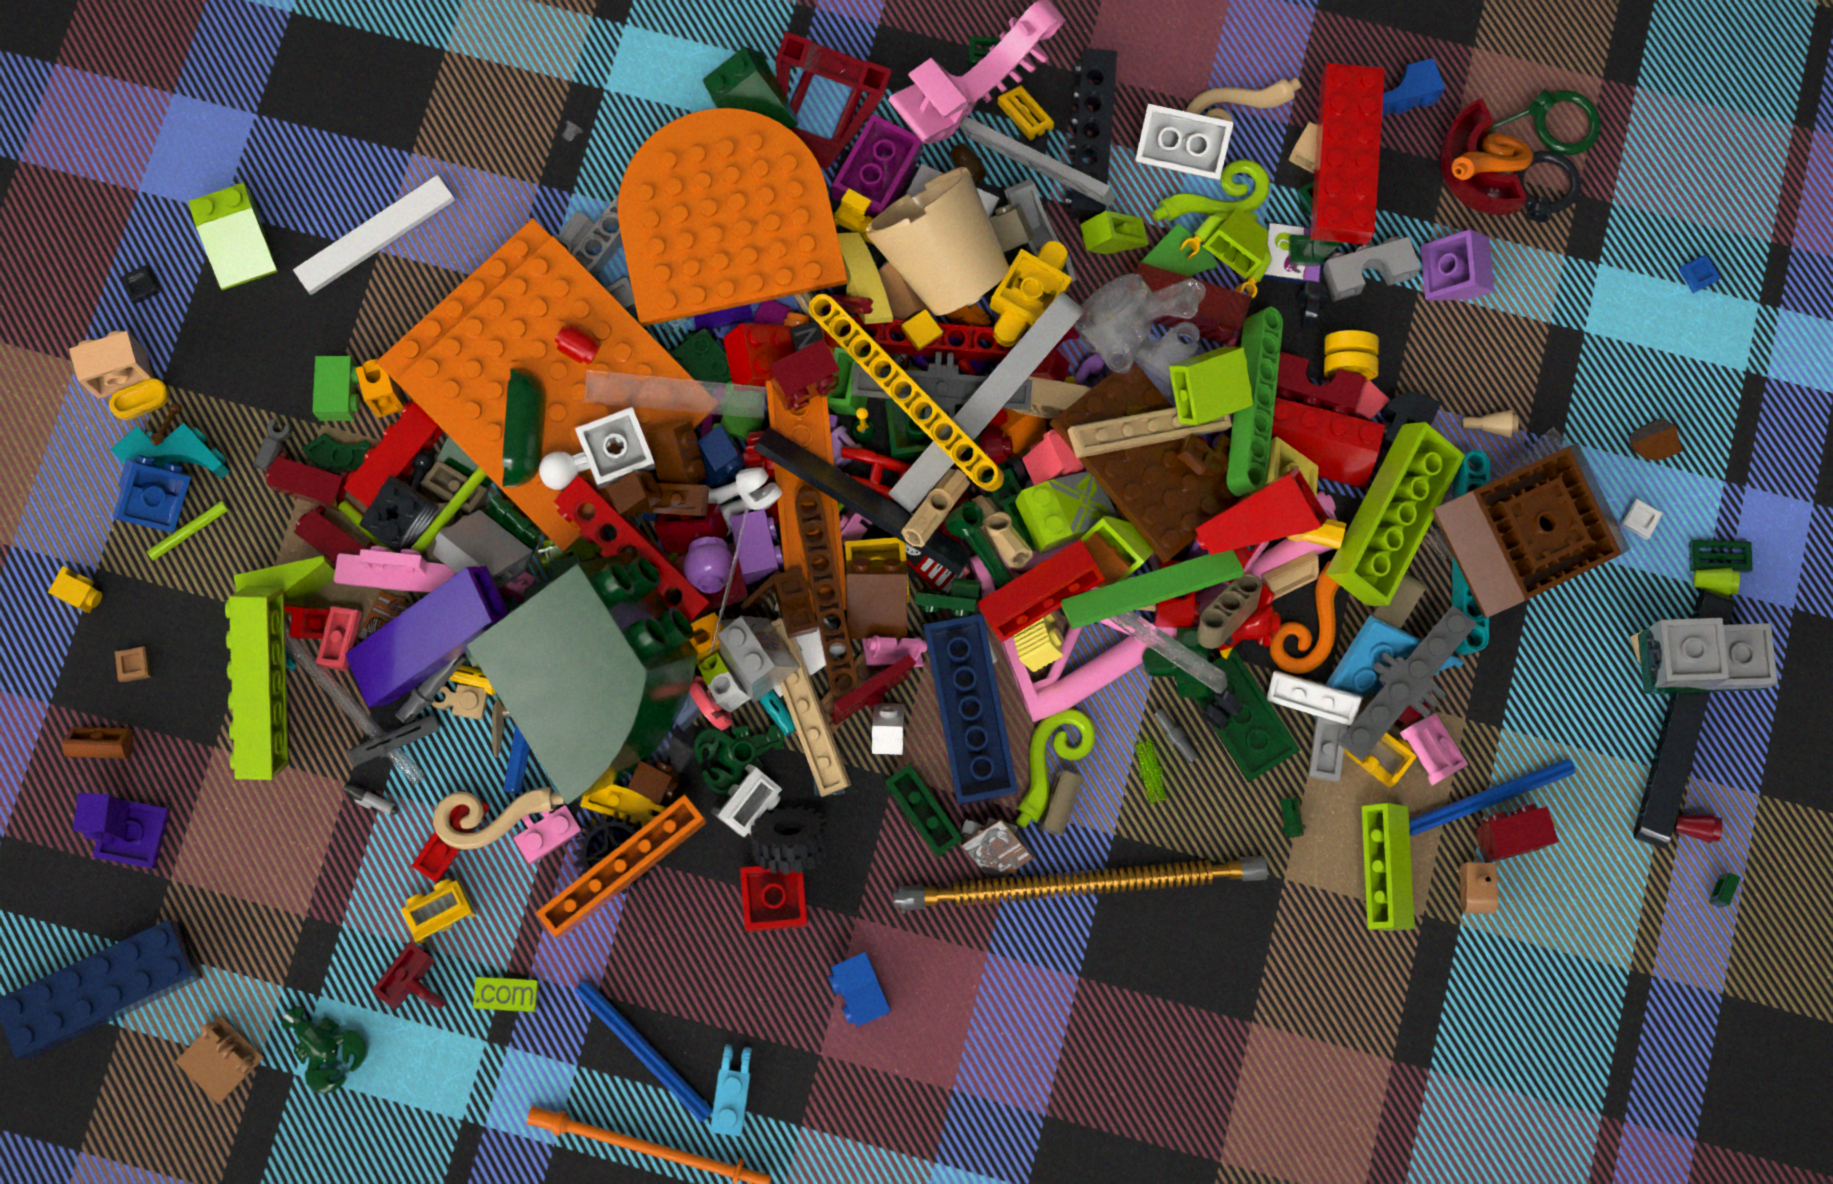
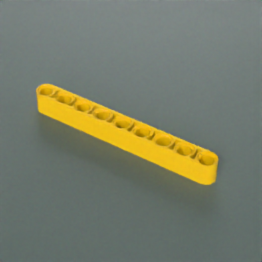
M819 294L812 298L809 304V312L812 317L964 473L985 491L991 492L999 489L1004 481V474L1000 467L833 298L826 294ZM831 304L829 314L822 317L820 315L821 309L825 305ZM850 324V333L847 336L840 337L842 327ZM871 345L869 355L860 357L862 347ZM886 365H891L889 376L880 378L881 369ZM908 385L911 386L910 396L901 399L900 391L902 388ZM931 406V416L922 420L920 418L921 410ZM946 427H952V436L948 440H941L942 430ZM973 448V457L969 461H961L963 450ZM987 469H993L994 478L988 483H983L981 479L982 473Z

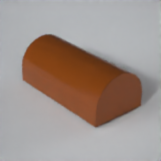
M71 727L61 745L65 757L128 759L133 749L132 729Z

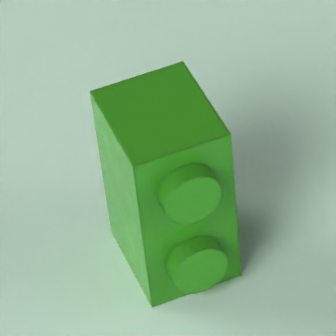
M835 347L833 358L840 369L839 385L836 386L835 392L827 396L828 407L837 414L856 415L859 408H866L868 397L852 396L854 366L860 365L842 347ZM862 349L860 350V357L868 355Z
M315 356L312 412L319 421H355V411L360 409L359 394H356V385L359 383L355 368L360 366H357L351 356Z

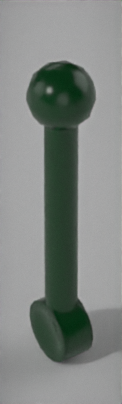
M1532 103L1528 109L1493 123L1488 134H1491L1494 129L1526 115H1537L1541 110L1538 103Z

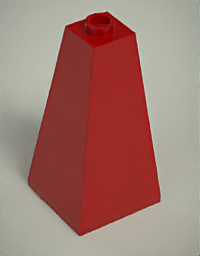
M1296 466L1199 524L1195 528L1197 532L1195 537L1203 550L1207 549L1210 555L1317 530L1323 526L1328 516L1300 469Z

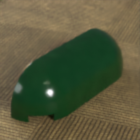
M511 368L510 380H508L503 444V487L522 486L531 481L538 473L542 461L546 405L545 390L539 379L526 370Z

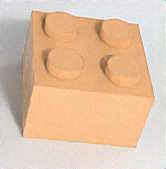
M113 331L105 338L85 340L80 342L78 346L69 348L78 382L98 399L112 395L141 381L154 378L146 349L128 331Z

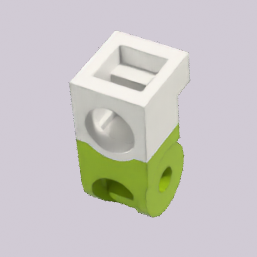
M716 651L698 664L703 679L715 702L723 707V709L732 712L750 699L720 655V651Z

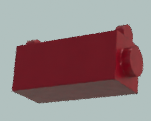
M281 452L279 457L276 456L274 463L268 466L265 479L266 484L275 492L339 512L338 507L344 501L347 493L343 487L346 484L345 480L349 472L342 471L341 475L338 476L289 460V453Z
M321 505L315 510L311 509L308 514H303L297 521L296 529L293 531L301 540L324 555L335 565L338 554L360 555L361 549L371 550L372 546H376L371 542L365 548L323 517L326 508Z

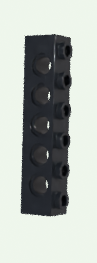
M1083 48L1082 59H1076L1075 76H1080V85H1074L1073 102H1078V111H1072L1071 128L1076 129V138H1070L1069 155H1074V164H1068V166L1108 185L1117 51ZM1090 79H1097L1101 83L1098 85H1093L1088 81ZM1089 105H1094L1098 107L1099 110L1090 111L1086 107ZM1091 131L1094 132L1097 136L1094 138H1089L1085 136L1084 133ZM1091 158L1095 163L1088 165L1082 159ZM1074 189L1066 191L1065 208L1070 209L1069 219L1089 220L1106 211V205Z

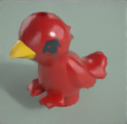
M1262 582V591L1257 609L1221 646L1216 648L1220 651L1223 658L1227 659L1232 648L1244 639H1256V643L1261 646H1271L1272 635L1278 633L1281 619L1279 613L1273 611V607L1270 605L1275 597V593L1265 583Z

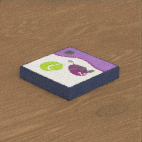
M1268 222L1267 231L1269 235L1267 244L1272 259L1262 279L1302 285L1305 282L1320 284L1322 263L1318 267L1289 266L1290 235H1310L1311 227Z

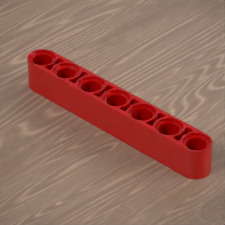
M851 316L864 330L872 331L875 335L873 339L889 354L936 357V352H942V358H947L948 353H954L953 359L967 358L973 361L1000 363L1011 351L1008 347L996 342L993 335L994 328L937 323L943 332L942 336L920 351H917L901 329L902 324L908 320L893 319L892 322L864 324L860 316ZM850 324L842 327V329L846 333L844 336H847L850 333ZM825 330L824 337L827 345L834 349L835 347H841ZM898 332L903 335L904 340L900 342L891 339L890 334ZM956 337L961 340L962 345L958 347L952 346L948 339ZM987 340L991 344V348L983 349L978 345L977 341ZM865 345L862 347V350L871 352V345Z

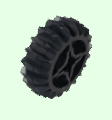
M614 812L612 822L609 821L607 814H602L603 824L601 825L594 818L591 819L590 823L594 829L590 831L588 828L582 827L581 831L587 837L585 840L576 837L575 842L583 847L582 849H574L572 852L575 856H582V859L576 860L573 863L574 867H585L579 872V878L593 868L592 865L598 864L612 852V844L615 848L622 845L618 843L613 830H623L634 835L642 827V822L637 820L630 826L631 815L628 814L620 822L618 812ZM604 834L605 843L603 848L590 856L594 842L599 836ZM645 874L639 877L643 881L648 879ZM636 881L630 884L635 890L639 887ZM627 887L621 891L623 895L627 894Z

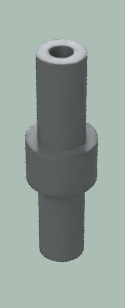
M1163 708L1157 711L1153 716L1166 732V739L1172 746L1176 745L1189 764L1192 763L1199 756L1185 739L1187 736L1180 726H1175Z

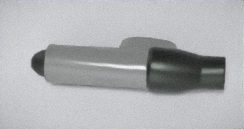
M348 782L343 787V791L351 795L355 802L368 809L374 807L388 815H396L398 813V808L395 804L369 792L365 788Z

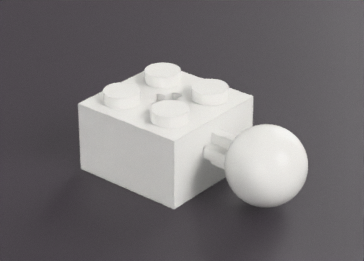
M633 407L575 428L584 452L573 456L561 451L549 453L540 463L539 475L547 487L554 490H564L578 476L579 472L591 469L597 487L600 490L615 484L633 470L645 472L655 469V463ZM612 443H616L618 447H624L620 450V454L615 455L608 452L611 450Z

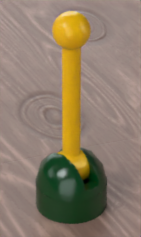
M859 408L856 412V416L859 419L852 425V437L858 443L865 444L874 438L875 427L870 420L866 419L868 411L865 408Z

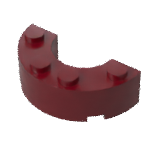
M1480 98L1470 103L1457 115L1447 132L1440 150L1441 173L1450 191L1468 207L1491 215L1514 214L1519 212L1527 201L1517 174L1503 175L1495 172H1481L1469 179L1461 180L1454 176L1452 172V164L1458 157L1468 152H1477V141L1483 139L1488 134L1494 123L1484 99Z

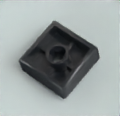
M390 475L384 485L381 486L379 493L368 510L364 513L359 525L394 552L401 553L402 549H410L423 534L439 507L403 480Z

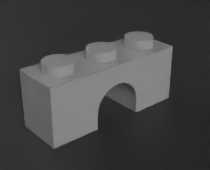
M1392 237L1378 246L1372 247V245L1368 244L1357 248L1355 252L1345 255L1344 252L1336 253L1328 258L1322 272L1334 302L1361 293L1366 284L1362 275V271L1365 269H1376L1381 272L1387 286L1415 278L1420 270V265L1410 238L1399 239V237Z

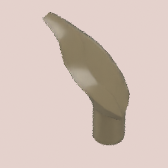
M496 701L492 711V748L495 758L499 757L501 750L502 734L505 729L504 718L511 717L500 701Z

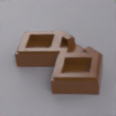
M1191 433L1184 439L1177 457L1198 475H1227L1231 440L1221 433L1215 437L1210 448Z

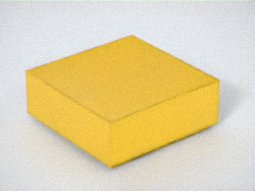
M926 309L901 326V329L917 351H920L943 334Z

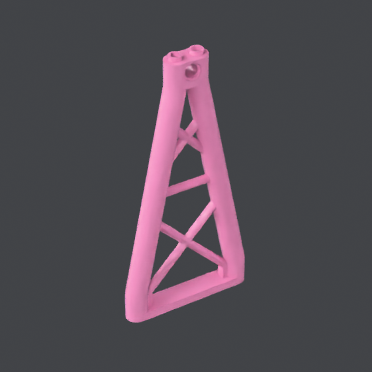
M1323 491L1318 492L1317 499L1326 512L1328 519L1337 521L1334 514L1336 507L1332 497L1325 495ZM1196 537L1192 540L1193 542L1191 543V545H1189V547L1193 546ZM1286 538L1259 555L1252 565L1250 574L1258 576L1262 581L1263 574L1310 551H1314L1318 555L1334 548L1306 541L1293 542ZM1078 540L1040 555L1036 550L1032 552L1033 557L1028 561L1027 566L1018 570L1015 567H1010L998 552L996 553L1013 579L1021 576L1017 572L1033 569L1039 563L1046 561ZM1153 552L1148 560L1153 571H1156L1159 568L1161 559ZM971 556L969 558L970 566L975 580L982 581L981 595L982 598H985L988 594L995 592V586L998 585L979 556ZM1219 583L1195 595V601L1200 602V612L1198 620L1193 619L1191 627L1199 626L1202 612L1226 589L1225 586ZM1116 616L1098 621L1129 635V637L1059 680L1082 627L1072 630L1070 626L1064 638V643L1061 644L1063 657L1053 662L1046 679L1033 684L1026 666L1019 659L1013 639L1014 636L1002 643L1000 642L1027 714L1033 723L1068 710L1143 663V653L1148 647H1168L1177 641V628L1154 626V621L1144 628H1140Z

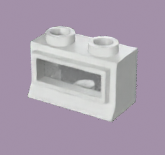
M750 764L745 767L749 774L740 786L734 784L729 789L728 794L731 797L721 810L715 807L711 810V813L743 837L747 833L751 835V826L755 825L754 821L760 818L766 809L770 811L778 804L781 798L778 794L782 790L758 768Z

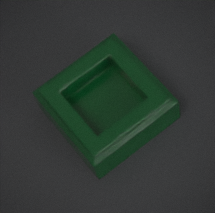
M1732 873L1719 876L1709 900L1710 904L1718 908L1729 906L1741 877Z

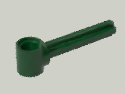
M966 502L946 516V528L952 535L961 539L965 537L968 539L998 587L1001 588L1010 583L1013 577L980 528L984 525V514L981 507L974 502Z

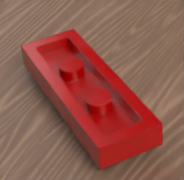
M481 801L484 809L483 820L491 807ZM457 805L449 815L450 825L455 831L460 833H474L478 825L471 829L461 827L460 820L470 813L467 805ZM435 831L411 867L435 883H439L462 849L447 845Z

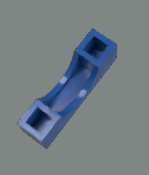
M1434 58L1406 66L1401 77V84L1396 89L1383 93L1382 117L1393 112L1395 114H1403L1412 107L1420 105L1422 107H1429L1439 101L1445 87Z

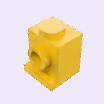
M62 566L48 593L87 613H90L92 608H95L102 598V592L92 587L94 581L76 574Z

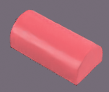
M331 606L316 664L334 670L348 671L349 662L346 658V653L354 648L362 612L355 609Z

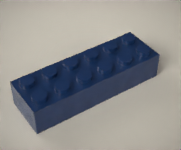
M983 613L925 624V637L958 807L1017 796L1016 778Z
M168 919L0 997V1020L15 1058L31 1059L202 979V976L180 922Z

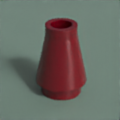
M1714 813L1696 815L1677 814L1674 832L1710 844L1712 841L1719 842L1722 833V818L1715 817Z

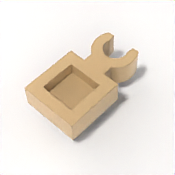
M457 685L456 693H453L443 686L438 692L445 693V700L441 703H432V706L438 710H446L449 707H453L452 715L484 720L489 694L483 688Z

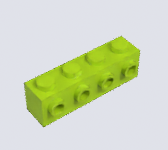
M1391 803L1362 806L1368 929L1384 931L1415 929L1408 806Z

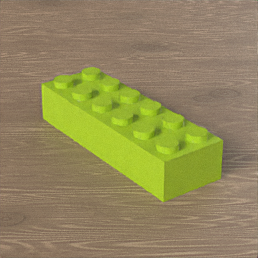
M1426 422L1403 424L1344 536L1340 549L1337 550L1325 574L1366 606H1389L1434 518L1432 509L1440 506L1465 455Z
M246 586L229 596V600L226 601L225 605L226 617L230 618V630L227 632L226 645L228 649H231V661L228 662L227 675L229 679H232V691H230L228 696L229 709L233 710V721H231L229 726V736L231 740H234V751H232L230 756V767L232 770H235V779L272 780L289 765L284 587Z

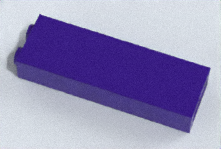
M487 566L465 567L346 653L351 671L357 680L368 707L390 705L469 650L466 645L509 615Z

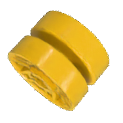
M1347 330L1334 332L1325 337L1324 353L1327 356L1324 359L1325 377L1334 380L1338 368L1366 376V381L1378 376L1379 360L1376 357L1379 354L1378 336L1365 331Z

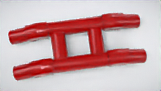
M843 446L841 451V458L872 464L869 481L861 477H850L890 500H894L888 495L892 488L880 484L883 468L900 472V480L913 465L863 448ZM924 497L923 500L917 505V507H916L915 509H918V508L922 505V503H923L924 500L926 499L925 497Z

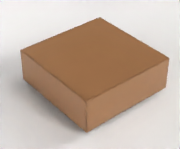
M143 646L115 652L118 681L122 683L151 677L147 647Z

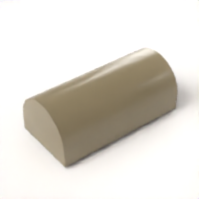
M438 460L421 484L427 490L449 502L469 478ZM479 484L459 509L470 515L479 509L481 510L488 498V489Z
M1066 770L1056 773L1047 806L1038 824L1039 830L1057 836L1064 835L1083 780L1082 777Z

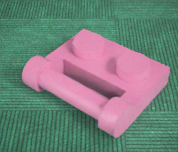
M1436 713L1400 732L1403 740H1408L1428 772L1429 777L1427 778L1431 785L1468 765Z

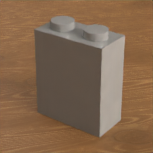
M479 509L469 516L464 515L449 528L444 527L441 529L435 539L437 543L433 555L456 573L465 567L487 566L498 590L526 572L533 551Z

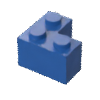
M866 952L831 967L833 974L828 976L835 994L842 993L847 1005L841 1008L848 1024L855 1022L858 1028L891 1013Z

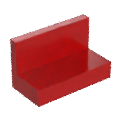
M284 604V612L292 613L289 637L323 639L330 608L304 604Z

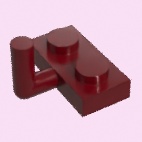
M412 941L408 943L371 990L394 1010L399 1008L411 991L437 1009L443 1008L446 1002L442 996L428 989L420 982L436 960Z

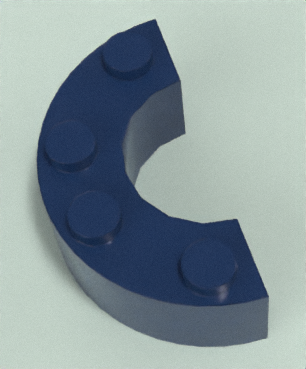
M719 425L697 441L700 445L699 451L707 478L694 485H706L711 489L731 484L733 483L731 479L744 466V457L725 426ZM657 474L652 475L655 482L659 483ZM641 513L646 521H655L659 516L656 513Z

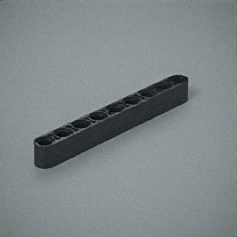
M1704 588L1697 598L1692 619L1722 618L1723 625H1729L1735 599ZM1711 692L1671 693L1634 826L1633 839L1663 849L1669 844Z

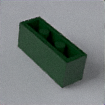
M910 764L885 780V787L936 860H939L961 844L962 837Z

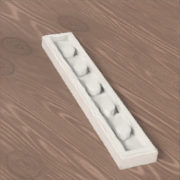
M436 175L293 269V271L309 294L312 295L455 201V199L439 176Z

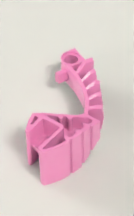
M1049 0L1037 1L1026 10L1019 20L1015 17L1009 20L1011 30L1008 33L1003 31L999 35L1001 41L998 45H992L989 48L990 53L981 59L969 72L963 76L956 77L948 73L933 58H930L909 73V77L915 84L894 93L889 97L888 101L923 144L935 143L950 138L961 126L960 123L963 118L969 116L980 98H983L988 103L992 99L988 92L995 86L1002 93L1007 90L1002 80L1008 74L1017 83L1023 79L1015 70L1019 63L1031 73L1036 69V66L1027 56L1029 52L1042 62H1046L1049 59L1037 42L1050 39L1064 23L1065 19Z

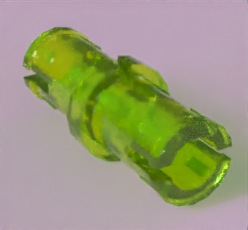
M1146 741L1147 755L1145 754L1143 743L1134 745L1141 771L1138 773L1140 779L1144 780L1148 804H1156L1154 791L1157 792L1159 803L1167 800L1160 775L1163 771L1162 767H1158L1154 742Z

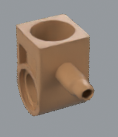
M1466 862L1460 865V905L1463 913H1496L1498 907L1497 863Z

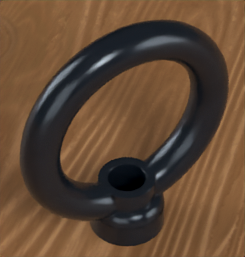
M1534 152L1532 163L1528 168L1513 172V174H1517L1527 197V201L1524 204L1528 207L1527 217L1535 222H1547L1550 219L1551 213L1561 212L1569 208L1577 200L1581 191V177L1578 169L1568 158L1556 152ZM1537 163L1555 164L1567 174L1570 183L1569 190L1562 199L1553 202L1546 197H1533L1527 191L1524 184L1526 171Z

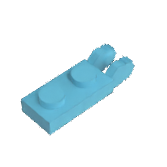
M725 1045L722 1069H719L710 1128L711 1133L742 1137L751 1076L749 1067L752 1048L745 1047L744 1051H742L741 1072L730 1071V1063L733 1058L732 1045Z

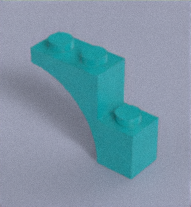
M185 423L165 438L160 445L152 444L150 437L154 433L151 430L145 433L137 426L110 449L123 464H125L126 458L135 459L136 454L154 459L153 464L159 466L164 465L165 462L197 464L212 471L220 479H223L230 472L224 465L227 459L218 449L214 447L210 450L204 444L208 441L206 436L197 427L191 430Z

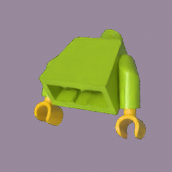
M1235 209L1231 215L1225 212L1211 215L1194 232L1195 237L1185 240L1179 247L1180 252L1186 245L1190 246L1193 253L1187 259H1191L1200 250L1199 244L1203 242L1205 249L1245 279L1249 277L1247 282L1238 285L1235 289L1236 296L1240 295L1244 288L1247 289L1248 295L1245 301L1256 296L1257 287L1255 284L1261 281L1272 259L1267 244L1268 231L1257 223L1258 218L1254 213H1244L1240 209Z

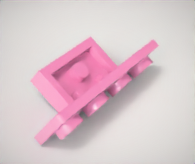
M372 546L371 550L361 549L360 555L338 554L334 582L341 585L430 593L457 573L446 564L427 562L415 550L402 549L401 553L389 552L388 548Z

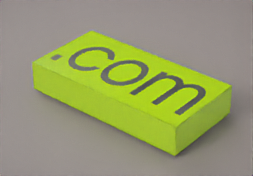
M476 977L473 1008L536 1012L539 981Z

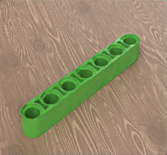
M1267 307L1247 317L1243 324L1241 347L1244 348L1247 359V371L1252 387L1253 406L1236 411L1233 415L1227 486L1230 492L1238 497L1256 491L1266 485L1283 328L1281 314L1273 307Z

